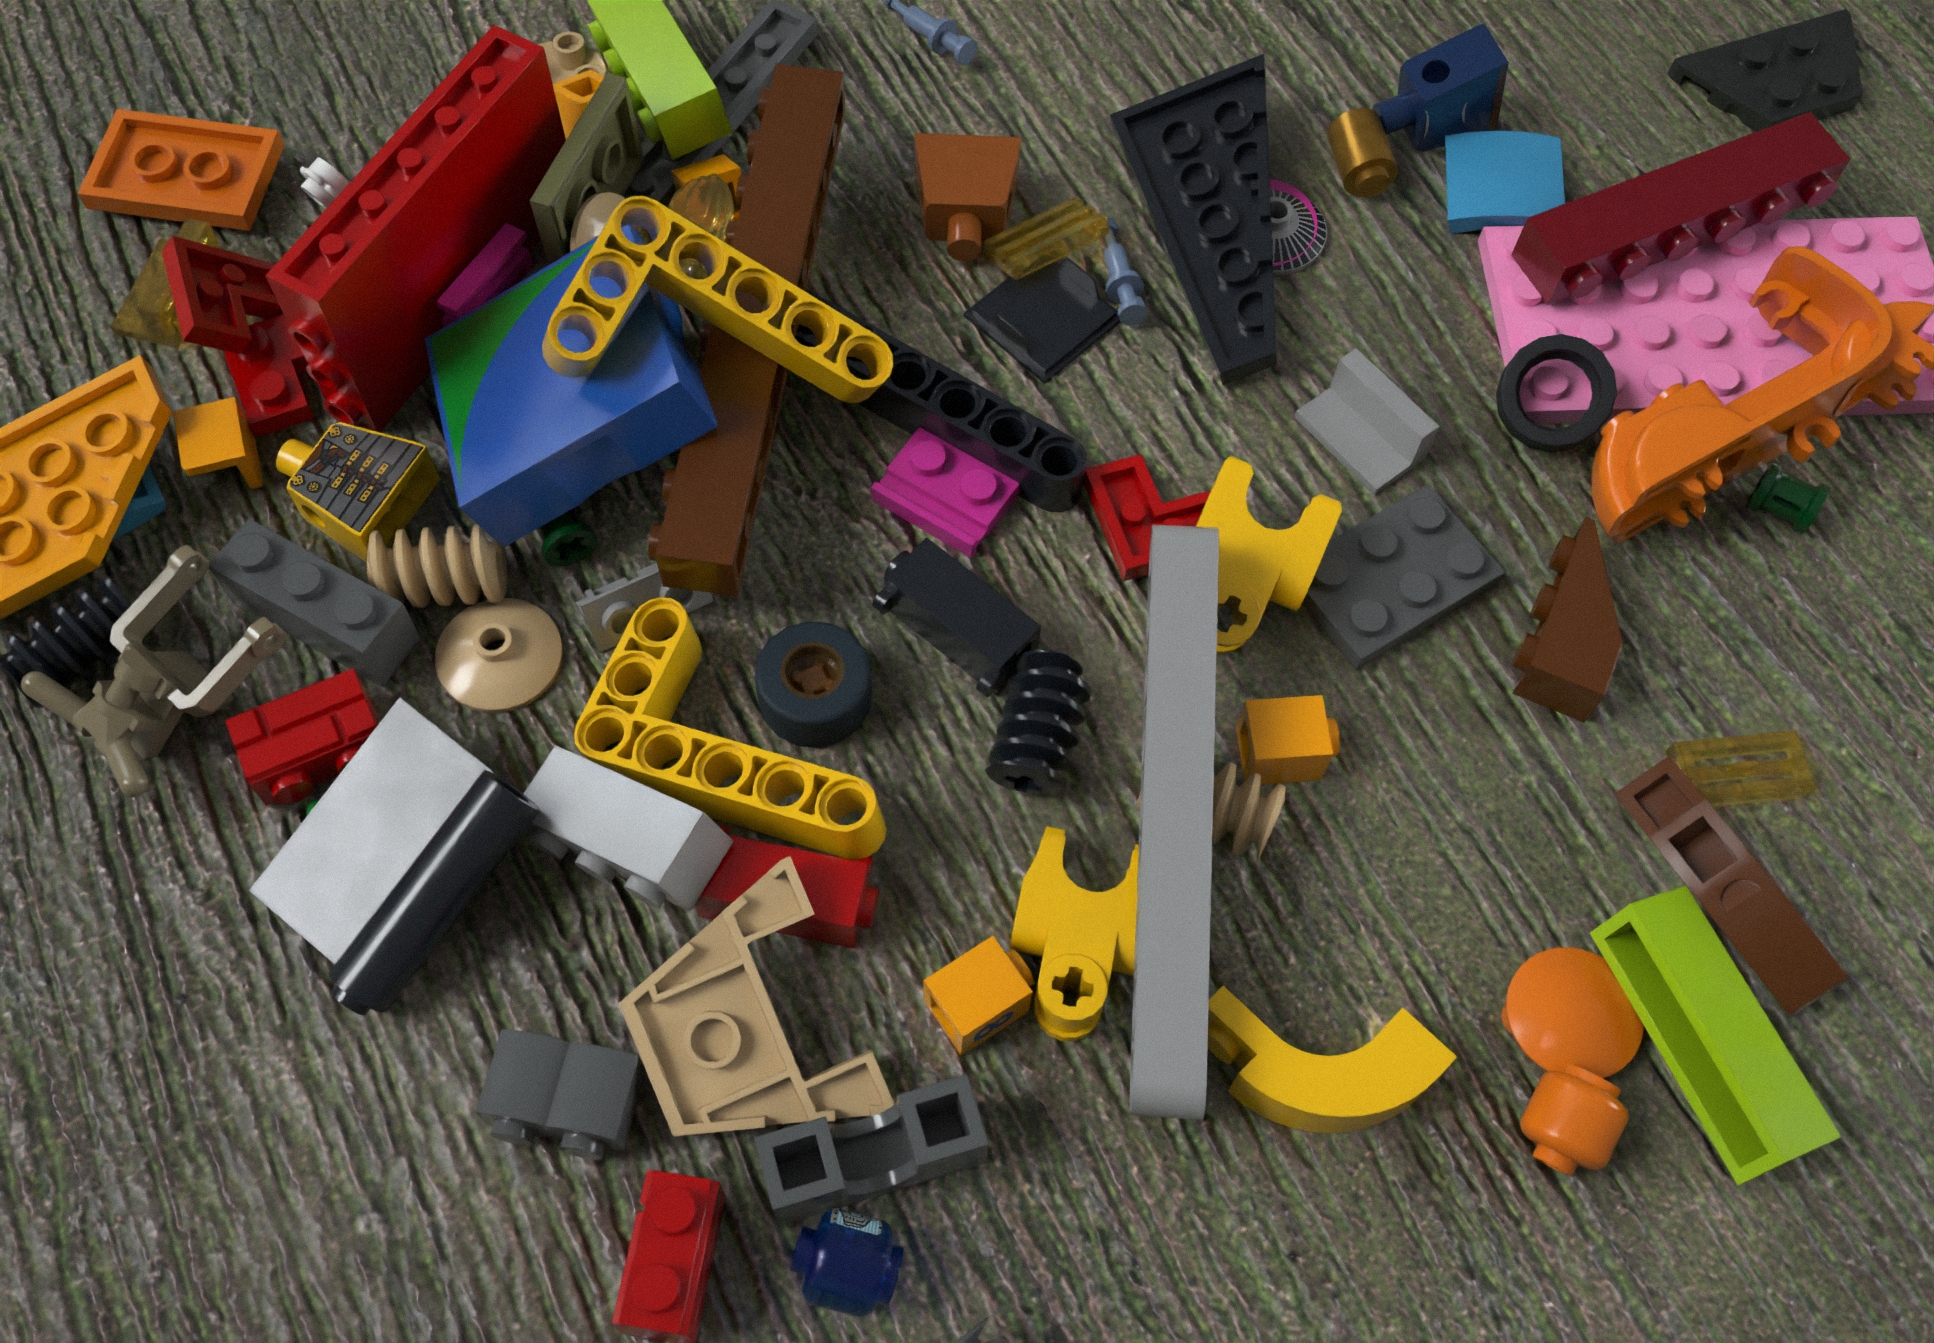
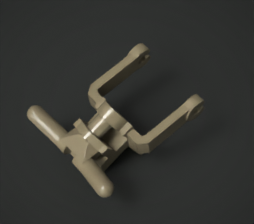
M189 545L180 547L169 557L163 572L112 625L110 642L121 652L118 658L119 661L114 668L115 679L97 681L92 690L96 696L89 702L42 672H29L21 680L22 691L27 696L71 723L83 736H93L96 739L94 742L95 748L106 758L121 791L130 797L144 794L149 786L148 777L135 751L142 758L157 757L183 712L195 717H202L213 714L216 710H227L234 699L231 695L232 692L265 657L276 652L283 645L287 637V633L276 623H271L266 617H262L249 626L244 636L210 673L186 652H152L147 650L142 645L143 638L185 592L206 574L210 567V561L199 551L195 552Z

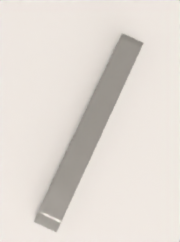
M1152 524L1129 1097L1130 1115L1203 1120L1205 1114L1219 563L1218 527Z

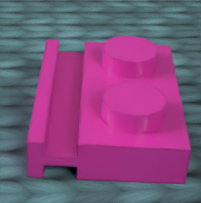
M505 223L436 301L437 307L446 312L441 319L443 327L518 284L532 269L533 263L530 250L522 247V243L527 238L525 231Z
M919 427L888 465L885 476L879 483L876 481L872 485L871 500L972 558L982 539L989 536L1019 496L1020 483Z

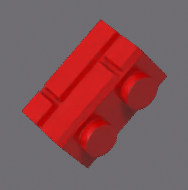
M354 668L228 718L225 722L233 745L238 752L237 756L249 786L267 806L274 802L282 805L299 802L312 794L315 785L339 776L378 726L380 720L365 686Z
M647 1170L640 1203L645 1209L636 1215L612 1319V1324L622 1334L669 1343H696L727 1198L720 1182L658 1170Z

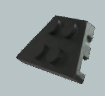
M1847 9L1675 58L1667 73L1678 84L1688 77L1711 91L1707 102L1723 112L1737 116L1742 124L1755 132L1811 112L1817 120L1854 110L1863 95L1852 19Z

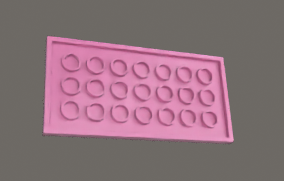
M1917 216L1777 220L1769 225L1758 223L1740 230L1735 236L1725 242H1709L1694 248L1687 255L1676 261H1668V259L1647 266L1643 271L1630 279L1622 280L1619 277L1597 286L1592 292L1581 298L1575 299L1570 296L1550 305H1547L1511 256L1524 226L1483 227L1478 239L1504 366H1507L1519 349L1540 337L1564 334L1585 339L1604 353L1615 372L1617 396L1612 414L1606 422H1609L1625 411L1630 410L1633 414L1644 410L1651 406L1653 400L1660 393L1674 384L1681 383L1686 387L1700 379L1704 380L1723 404L1726 405L1813 357L1801 345L1779 330H1772L1768 326L1769 323L1761 316L1758 308H1753L1749 304L1774 260L1788 247L1803 246L1821 254L1861 282L1882 304L1896 301H1918L1934 305V264ZM1934 313L1918 335L1932 344L1933 347ZM1914 358L1915 361L1919 362L1922 370L1917 379L1913 380L1917 386V394L1911 401L1905 400L1899 396L1896 390L1891 389L1892 392L1897 394L1899 403L1894 410L1884 409L1867 398L1840 416L1934 413V369H1928L1921 364L1919 359ZM1561 359L1543 361L1532 367L1523 378L1519 391L1523 410L1528 418L1537 424L1575 423L1586 413L1592 398L1591 384L1584 371L1574 363Z

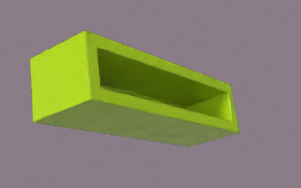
M587 0L595 18V21L587 24L588 30L599 53L604 55L611 73L626 78L634 113L637 112L651 144L661 140L671 159L674 160L733 133L717 87L662 0Z
M1686 885L1630 903L1590 932L1591 937L1737 1185H1741L1841 1138L1837 1128Z

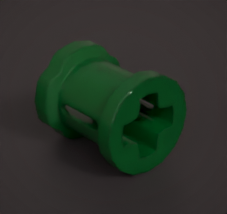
M1773 460L1754 487L1745 507L1752 511L1762 508L1792 523L1793 531L1802 535L1820 512L1830 493L1831 487L1823 483L1815 487L1782 471V463Z
M575 508L537 528L543 541L542 555L547 563L552 566L560 567L577 563L586 558L597 544V537L590 526L582 523Z

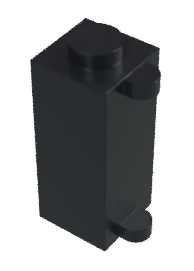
M927 537L911 553L905 550L892 560L884 574L885 587L876 595L872 603V607L882 615L890 611L978 681L976 690L985 697H989L992 694L997 697L1017 674L1015 669L1018 657L1026 651L1039 648L1041 625Z

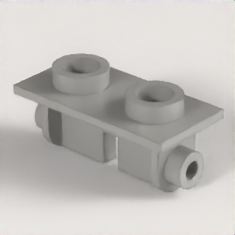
M655 563L637 571L638 577L630 581L623 577L594 591L588 589L584 591L586 597L575 603L583 621L589 626L599 652L602 653L618 645L633 614L639 606L648 600L659 597L672 598L680 602L686 612L689 613L713 602L711 593L663 587L658 565Z

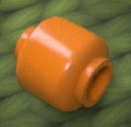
M1568 1064L1564 1072L1548 1071L1544 1073L1520 1122L1523 1134L1537 1144L1532 1157L1569 1177H1573L1577 1166L1593 1171L1603 1169L1608 1164L1629 1118L1627 1108L1618 1100L1621 1089L1600 1076L1572 1064Z

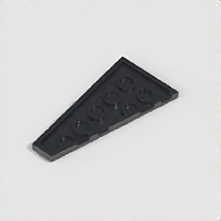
M1264 54L1110 115L1113 130L1222 385L1277 365L1266 68Z

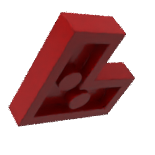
M173 235L163 248L162 255L183 341L242 354L252 340L246 315L269 319L283 314L265 277L275 265L274 263Z
M284 314L248 325L252 340L242 354L224 351L248 424L255 437L258 438L314 419L299 377V373L307 371L308 363L300 346L294 342L288 333L290 326Z
M1142 454L1086 468L1083 483L1123 581L1149 575L1152 524L1196 526L1211 492L1210 490L1162 503Z

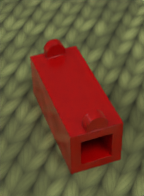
M717 824L734 842L695 903L698 917L714 920L780 860L791 856L814 915L775 931L776 933L855 949L860 927L872 928L879 899V889L870 887L874 856L870 855L855 861L732 836L731 827Z

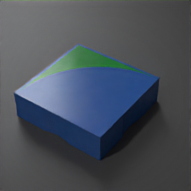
M633 225L622 227V232L629 241L638 245H647ZM598 236L424 338L459 508L503 547L580 505L586 498L606 484L624 475L642 470L718 427L699 367L689 356L685 347L682 330L683 319L678 304L645 283L598 364L590 373L581 377L568 378L557 374L547 365L543 357L542 343L550 318ZM596 277L590 280L593 290L602 297L616 298L622 295L619 285L613 279ZM566 329L558 334L561 345L569 351L583 353L591 349V343L587 336L580 331Z

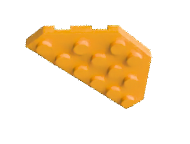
M141 355L0 428V620L100 567L173 413L153 367Z

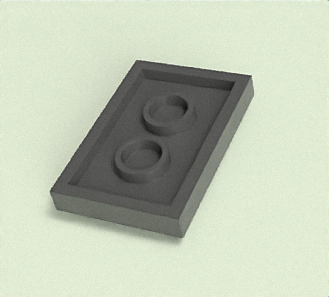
M1427 484L1330 540L1302 605L1355 670H1358L1497 586L1506 572L1435 490Z

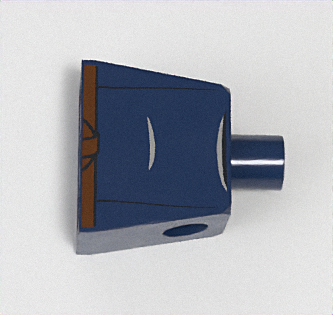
M1485 23L1478 25L1405 61L1400 67L1398 95L1374 104L1372 110L1379 114L1386 135L1404 129L1415 149L1422 152L1445 146V135L1496 131L1509 62Z

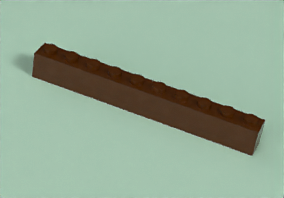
M776 64L771 86L762 87L760 91L758 117L761 126L759 131L751 130L749 135L747 160L748 165H751L749 175L741 174L739 177L736 191L737 210H740L737 221L729 220L725 233V243L806 292L846 113L844 73ZM748 292L735 293L739 306L750 313L763 312L762 305L755 295ZM704 319L701 329V350L705 353L702 365L697 366L699 367L718 427L676 450L677 453H680L676 469L668 468L663 481L662 503L663 506H667L663 523L655 522L652 526L648 555L650 561L657 562L663 587L738 596L788 369ZM791 325L792 334L796 339L798 325Z

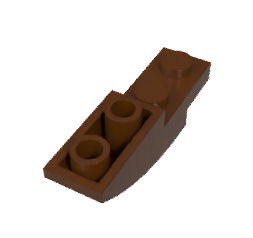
M1670 755L1615 793L1620 802L1789 1017L1794 1016L1850 979L1710 802L1702 796Z

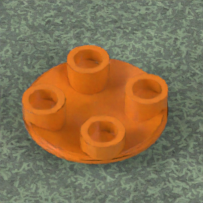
M1552 948L1541 951L1526 960L1511 979L1506 995V1003L1502 1008L1501 1018L1504 1027L1514 1036L1523 1052L1547 1072H1564L1567 1065L1572 1064L1603 1079L1623 1069L1632 1060L1639 1049L1644 1032L1643 1023L1606 960L1593 952L1578 948Z

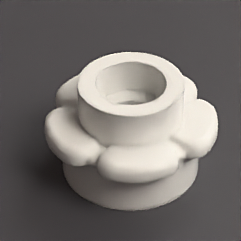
M319 157L316 158L309 168H304L303 166L300 168V173L306 179L300 186L301 189L325 209L350 183L340 172Z

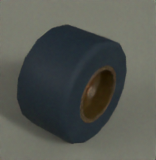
M807 621L787 626L771 637L758 655L754 676L758 702L764 721L778 737L796 746L814 748L840 743L859 729L869 713L872 695L871 667L864 647L850 632L832 623ZM824 689L823 693L814 695V693L820 692Z

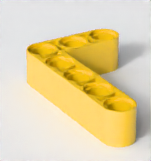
M646 196L629 197L622 200L615 208L554 310L542 343L543 357L547 365L557 374L570 378L581 377L590 373L598 364L645 283L844 402L859 403L869 398L891 375L893 368L892 352L887 343L879 336L663 204ZM626 225L643 227L650 234L652 242L647 245L632 243L625 237L622 227ZM691 258L699 261L705 267L708 277L705 279L688 277L682 271L679 260ZM596 277L613 279L619 285L622 295L616 298L602 297L593 290L590 280ZM748 292L755 295L762 305L763 312L750 313L739 306L735 293ZM801 324L808 327L816 337L817 346L807 347L801 345L795 340L791 325ZM566 329L580 331L587 336L591 343V349L583 353L569 351L561 345L558 334ZM846 357L861 359L869 369L870 379L861 380L851 374L847 367Z
M659 597L648 600L639 606L630 619L576 724L574 731L575 744L583 757L699 809L711 818L845 859L858 860L869 857L878 851L885 841L887 829L875 792L866 781L856 776L670 722L699 664L702 654L701 642L686 610L680 602L672 598ZM670 635H673V636L670 637L669 639L664 640V641H661V640L664 639L665 637L670 636ZM647 687L642 693L632 696L639 689ZM621 741L612 750L603 752L610 744ZM680 758L677 764L671 768L660 770L669 760ZM741 776L733 785L719 788L721 782L728 777ZM794 793L802 794L800 799L792 805L777 806L781 799L787 795ZM855 811L865 813L854 824H838L840 819L848 813Z

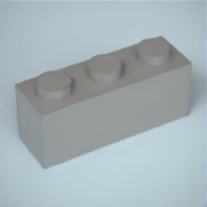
M556 745L524 792V795L540 809V812L528 826L532 832L527 840L532 845L558 860H562L567 852L577 856L574 863L583 871L604 883L610 884L615 875L626 880L624 889L643 902L658 909L664 900H667L691 911L734 842L703 811Z

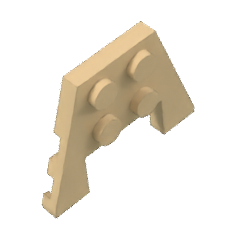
M791 856L780 860L755 884L740 895L721 914L618 1003L673 1136L765 1128L768 1125L808 1122L826 1116L827 1121H835V1119L874 1116L894 1105L872 1049L811 1077L803 1078L748 947L750 942L814 915Z

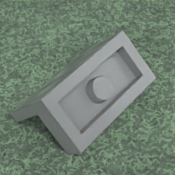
M1357 348L1339 359L1330 387L1296 410L1294 418L1374 496L1425 460L1439 429V425Z

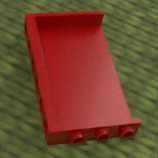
M493 25L265 275L290 326L288 333L294 342L300 346L308 363L306 367L307 372L318 383L326 400L324 407L339 422L353 426L357 423L369 430L381 432L431 372L424 338L443 328L441 319L446 312L437 307L436 301L505 223L526 232L527 238L522 243V247L529 249L530 252L540 242L541 238L530 199L566 141L544 47Z

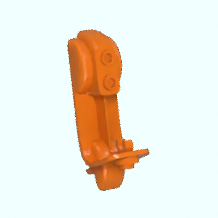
M1803 246L1786 248L1774 260L1749 304L1753 308H1758L1761 316L1769 323L1768 326L1772 330H1779L1801 345L1813 357L1726 405L1723 404L1707 383L1700 379L1686 387L1681 383L1674 384L1660 393L1653 400L1651 406L1636 414H1633L1630 410L1625 411L1610 420L1601 430L1603 438L1595 454L1591 486L1596 515L1607 537H1613L1614 542L1618 544L1663 519H1666L1674 526L1684 528L1689 523V519L1685 510H1682L1683 508L1687 507L1689 512L1696 518H1702L1706 508L1703 497L1719 490V488L1788 451L1795 460L1801 463L1808 461L1815 448L1807 439L1816 436L1828 449L1833 447L1841 436L1840 429L1834 420L1844 412L1862 403L1865 399L1868 398L1882 408L1892 411L1899 403L1897 394L1891 390L1894 389L1899 393L1900 397L1911 401L1917 394V386L1913 380L1917 379L1922 370L1919 362L1915 361L1914 358L1919 359L1921 364L1928 369H1934V347L1918 336L1933 315L1934 305L1918 301H1896L1882 304L1861 282L1821 254Z

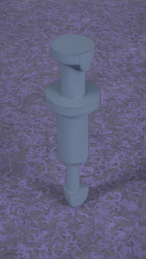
M882 0L888 9H894L903 15L904 23L928 39V47L934 53L943 54L950 50L954 53L955 61L961 65H967L974 59L978 49L976 41L963 35L958 37V28L953 20L947 17L937 20L916 5L907 7L898 0Z
M1106 216L1101 222L1100 227L1101 235L1105 237L1107 244L1103 255L1110 276L1105 290L1111 301L1121 303L1118 309L1120 322L1129 326L1136 325L1147 316L1146 306L1139 297L1143 292L1144 283L1141 275L1131 270L1124 246L1116 242L1114 234L1119 231L1118 224L1114 219Z

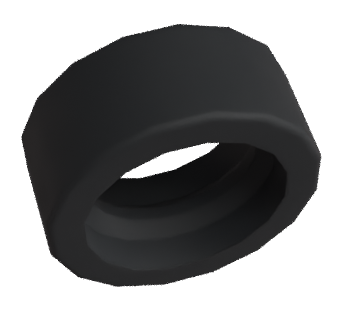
M1564 334L1540 337L1519 349L1503 370L1496 392L1498 415L1509 434L1525 446L1546 452L1568 450L1593 437L1612 414L1617 396L1615 372L1601 350L1585 339ZM1561 359L1574 363L1584 371L1591 384L1592 398L1588 410L1579 421L1568 427L1552 429L1539 426L1528 418L1521 406L1519 391L1523 378L1532 367L1543 361Z

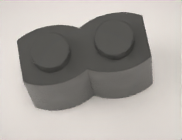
M502 1029L475 1113L487 1125L493 1126L490 1135L498 1140L516 1145L532 1146L535 1136L556 1138L562 1140L559 1149L565 1153L586 1159L601 1160L604 1150L624 1152L646 1069L638 1055L592 1044L567 1042L532 1032Z

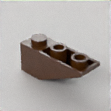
M1585 517L1573 538L1562 535L1557 543L1548 565V569L1557 572L1553 586L1547 583L1543 584L1530 613L1531 618L1539 620L1534 635L1527 632L1524 634L1511 664V667L1521 671L1512 694L1585 723L1604 698L1623 645L1595 520Z

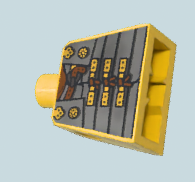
M342 422L331 425L315 447L296 439L288 440L283 444L276 458L277 470L291 477L287 484V491L301 516L366 563L370 533L372 531H379L386 548H391L394 544L397 529H405L440 480L427 446Z

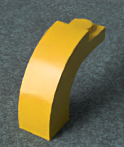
M1222 986L1209 999L1208 1049L1221 1061L1227 1064L1235 1061L1242 1068L1228 1092L1257 1114L1294 1129L1318 1133H1343L1380 1124L1409 1107L1457 1058L1449 1048L1403 1007L1364 1046L1345 1054L1326 1056L1307 1053L1283 1041L1225 986Z

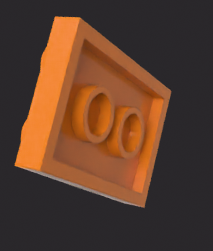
M116 109L79 189L78 195L86 209L250 231L285 145L279 131L275 129Z

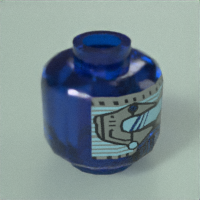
M830 1208L820 1217L816 1229L805 1226L801 1227L789 1271L803 1274L801 1294L806 1303L851 1317L864 1318L873 1312L877 1304L889 1305L898 1280L904 1247L894 1244L893 1230L887 1222L840 1208Z

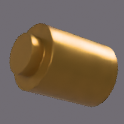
M1357 108L1343 113L1330 124L1327 130V138L1346 192L1362 197H1373L1384 192L1395 180L1398 167L1379 114L1369 108Z

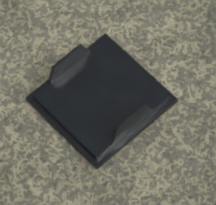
M1044 251L1040 252L964 312V317L1044 384L1120 323L1118 311L1099 296L1096 279L1068 257L1059 264Z

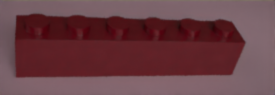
M1808 112L1528 217L1511 256L1547 305L1570 296L1575 299L1581 298L1592 292L1597 286L1619 277L1622 280L1630 279L1643 271L1647 266L1666 259L1668 261H1676L1696 247L1712 241L1716 243L1725 242L1745 228L1758 223L1769 225L1789 211L1805 205L1811 208L1823 203L1836 191L1838 187L1836 181L1851 159L1814 115Z

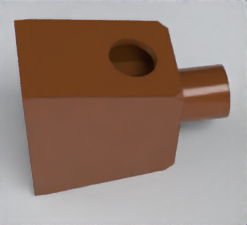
M915 133V181L924 235L931 241H947V253L953 259L958 261L974 260L981 253V242L998 243L1004 239L1018 184L1021 137Z

